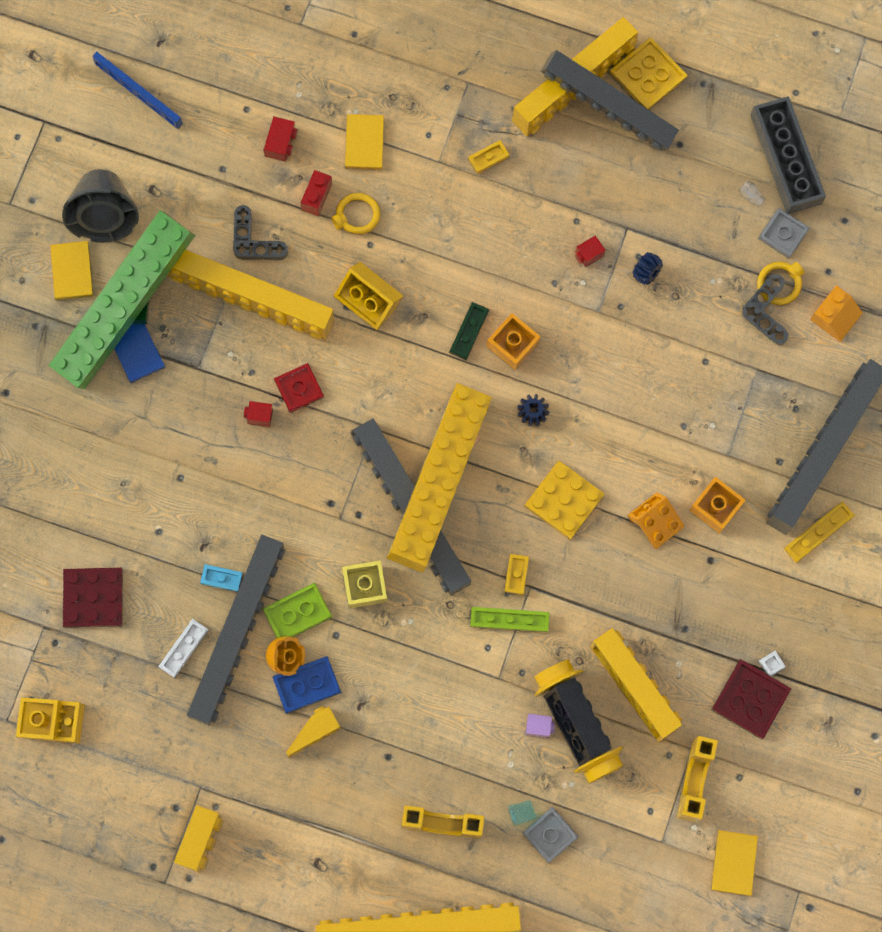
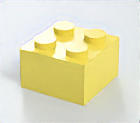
M381 560L342 567L349 609L387 602Z

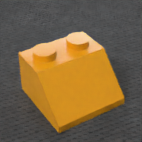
M836 285L810 320L841 342L863 313L852 296Z

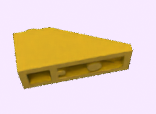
M321 706L313 711L314 715L310 717L286 751L288 758L341 729L329 706L326 708Z

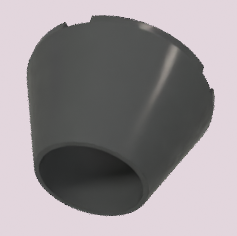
M98 169L89 171L82 176L63 206L62 220L65 227L79 238L81 236L90 238L91 242H112L132 233V229L138 224L139 212L121 179L111 171Z

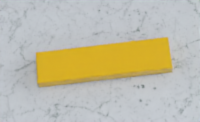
M842 501L788 544L784 550L797 563L855 515Z

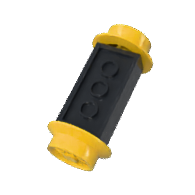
M567 659L545 669L534 677L539 686L534 696L538 697L545 694L543 697L579 765V768L573 772L583 773L588 784L624 766L619 757L624 747L621 746L609 751L612 749L610 740L607 735H604L600 720L595 717L590 701L583 694L582 685L576 680L578 676L584 673V670H574L570 660Z

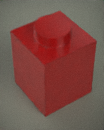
M595 235L576 247L575 257L586 268L604 257L606 250Z
M249 401V407L245 406L244 418H247V423L265 427L271 426L273 405Z

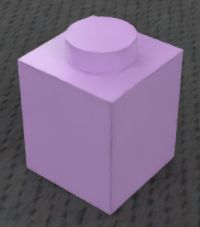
M528 714L525 736L549 739L550 734H554L555 722H552L551 716Z

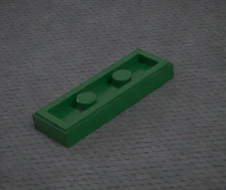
M474 302L471 303L449 351L450 354L467 361L488 315V308Z

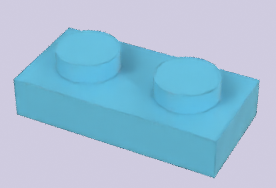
M205 564L200 584L238 592L243 572Z

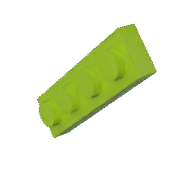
M472 607L470 627L548 633L549 612Z

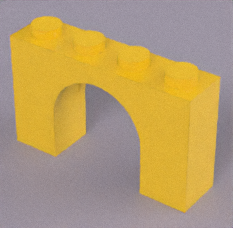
M698 736L692 741L677 819L694 823L702 820L706 799H703V789L709 765L715 758L718 740Z
M404 805L401 829L481 839L484 816L466 813L464 815L441 814L426 811L421 807Z

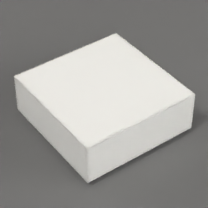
M776 651L758 661L769 676H773L786 667Z

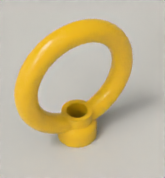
M351 193L340 200L336 208V215L331 218L336 230L343 228L353 234H365L377 226L380 220V208L371 196L364 193ZM361 200L368 203L373 210V218L370 223L362 227L350 225L343 214L344 208L349 202Z
M786 262L770 263L759 273L757 288L759 290L765 283V278L771 271L775 269L786 270L791 278L794 279V289L786 297H775L771 304H789L799 296L802 289L801 276L805 272L798 262H794L792 265ZM765 292L760 293L762 298L768 301V294Z

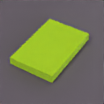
M315 582L263 608L276 637H295L332 618Z

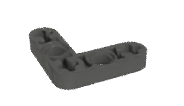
M240 205L235 209L233 249L238 259L283 260L287 257L288 248L286 243L282 241H251V210L246 205ZM242 211L248 214L245 215V223H241V215H238ZM240 228L248 230V234L243 237L239 236L237 232ZM241 246H244V248H245V251H244L243 254H240V251H239V249L241 248ZM250 246H253V254H250ZM259 246L266 248V252L262 255L256 253V248ZM269 246H271L272 250H278V247H282V250L285 251H282L281 254H278L277 251H271L272 255H269Z
M774 274L766 280L745 304L742 313L747 321L773 343L782 345L788 339V332L764 311L784 287L782 276ZM772 279L775 281L779 279L780 287L775 286L772 289V292L775 293L772 295L765 287L770 288L772 286ZM762 292L767 293L769 296L768 301L765 303L758 300V295ZM754 307V313L758 316L759 313L763 314L756 323L753 321L756 319L753 315H746L748 313L747 308L752 309ZM762 319H768L771 322V326L768 329L760 327ZM774 325L777 326V328H775L776 332L781 333L782 331L784 333L783 340L779 339L777 341L775 339L776 334H774L773 332L771 333V335L768 334V332L772 330Z

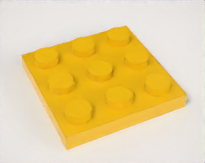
M651 37L610 70V74L640 105L648 110L688 77Z
M558 460L525 503L524 507L571 540L605 494Z

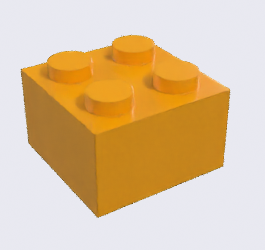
M511 313L489 337L486 347L516 370L540 343L541 336Z
M715 476L689 511L720 534L746 500Z

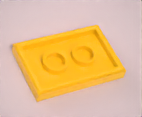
M347 114L345 169L382 170L384 115Z
M88 241L50 245L55 300L93 296Z
M722 830L717 831L712 891L752 896L758 836Z

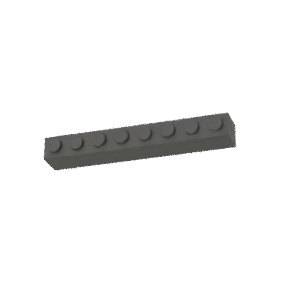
M558 50L551 52L541 70L545 74L544 77L552 82L556 81L563 90L576 94L575 97L578 100L591 104L590 107L598 112L602 111L609 120L619 122L623 129L637 134L636 137L642 141H648L655 150L663 151L669 149L679 131Z

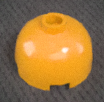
M289 636L277 637L266 649V662L270 669L277 674L294 675L297 673L295 671L298 670L299 666L304 664L305 648L297 638Z

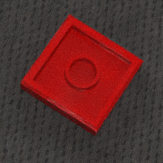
M309 363L274 378L289 413L324 398V394Z

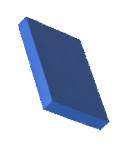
M132 324L114 348L130 383L165 368L145 324Z
M328 656L299 666L298 670L295 671L297 673L294 675L278 674L272 677L286 714L341 693Z

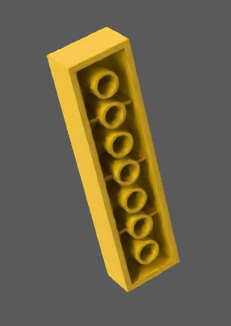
M623 16L572 60L602 78L607 74L611 66L615 67L621 62L623 56H628L635 50L638 31ZM547 79L514 106L512 122L526 137L531 133L535 134L540 129V125L551 121L558 110L560 112L563 111L570 100H576V94L560 88L559 83Z

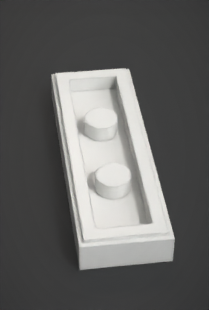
M192 619L158 667L173 678H176L209 629Z

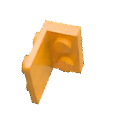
M658 492L627 515L632 522L640 526L655 549H658L684 528L683 522L668 498Z

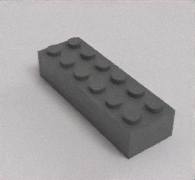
M789 96L754 106L751 118L786 213L790 214L821 205L826 195Z

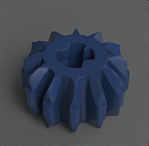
M651 252L645 253L634 266L633 277L644 285L650 284L661 272L663 267L662 260L656 254Z
M529 394L527 395V400L521 399L522 405H518L517 409L520 411L518 417H523L522 423L528 420L529 426H532L533 422H535L536 426H539L540 421H546L545 416H549V411L546 410L549 408V404H543L545 401L544 397L538 400V395L535 394L534 399H532ZM532 407V410H533V407L536 408V409H537L536 413H535V411H534L533 413H531V412H530V408Z

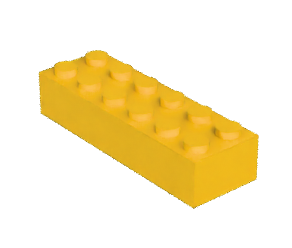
M611 628L595 639L590 648L659 743L682 726V719L676 711L673 712L671 710L667 697L665 695L661 696L657 689L659 687L652 678L649 679L645 674L647 670L644 665L635 660V653L631 647L625 646L621 633Z

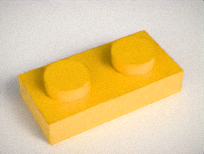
M499 140L468 156V160L475 172L479 174L508 159L510 155L502 141Z
M510 554L504 593L524 595L529 556Z

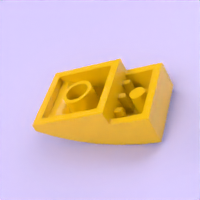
M21 698L16 737L80 744L85 704L52 699Z

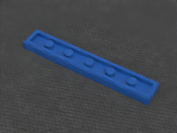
M95 52L93 60L96 66L176 129L183 125L179 115L100 53Z

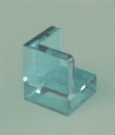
M530 800L508 806L514 827L538 818Z

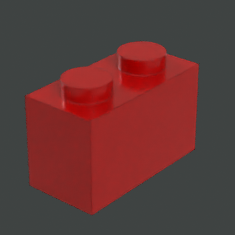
M273 116L263 149L264 157L286 162L287 156L292 154V139L295 140L298 133L295 121Z
M314 170L300 202L302 211L319 217L332 186V176Z

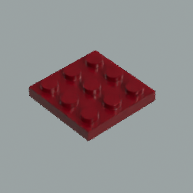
M122 567L63 569L64 628L123 626Z
M740 659L711 710L763 740L791 688Z

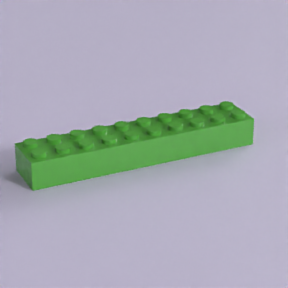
M160 210L48 366L77 388L85 389L196 235L167 213Z

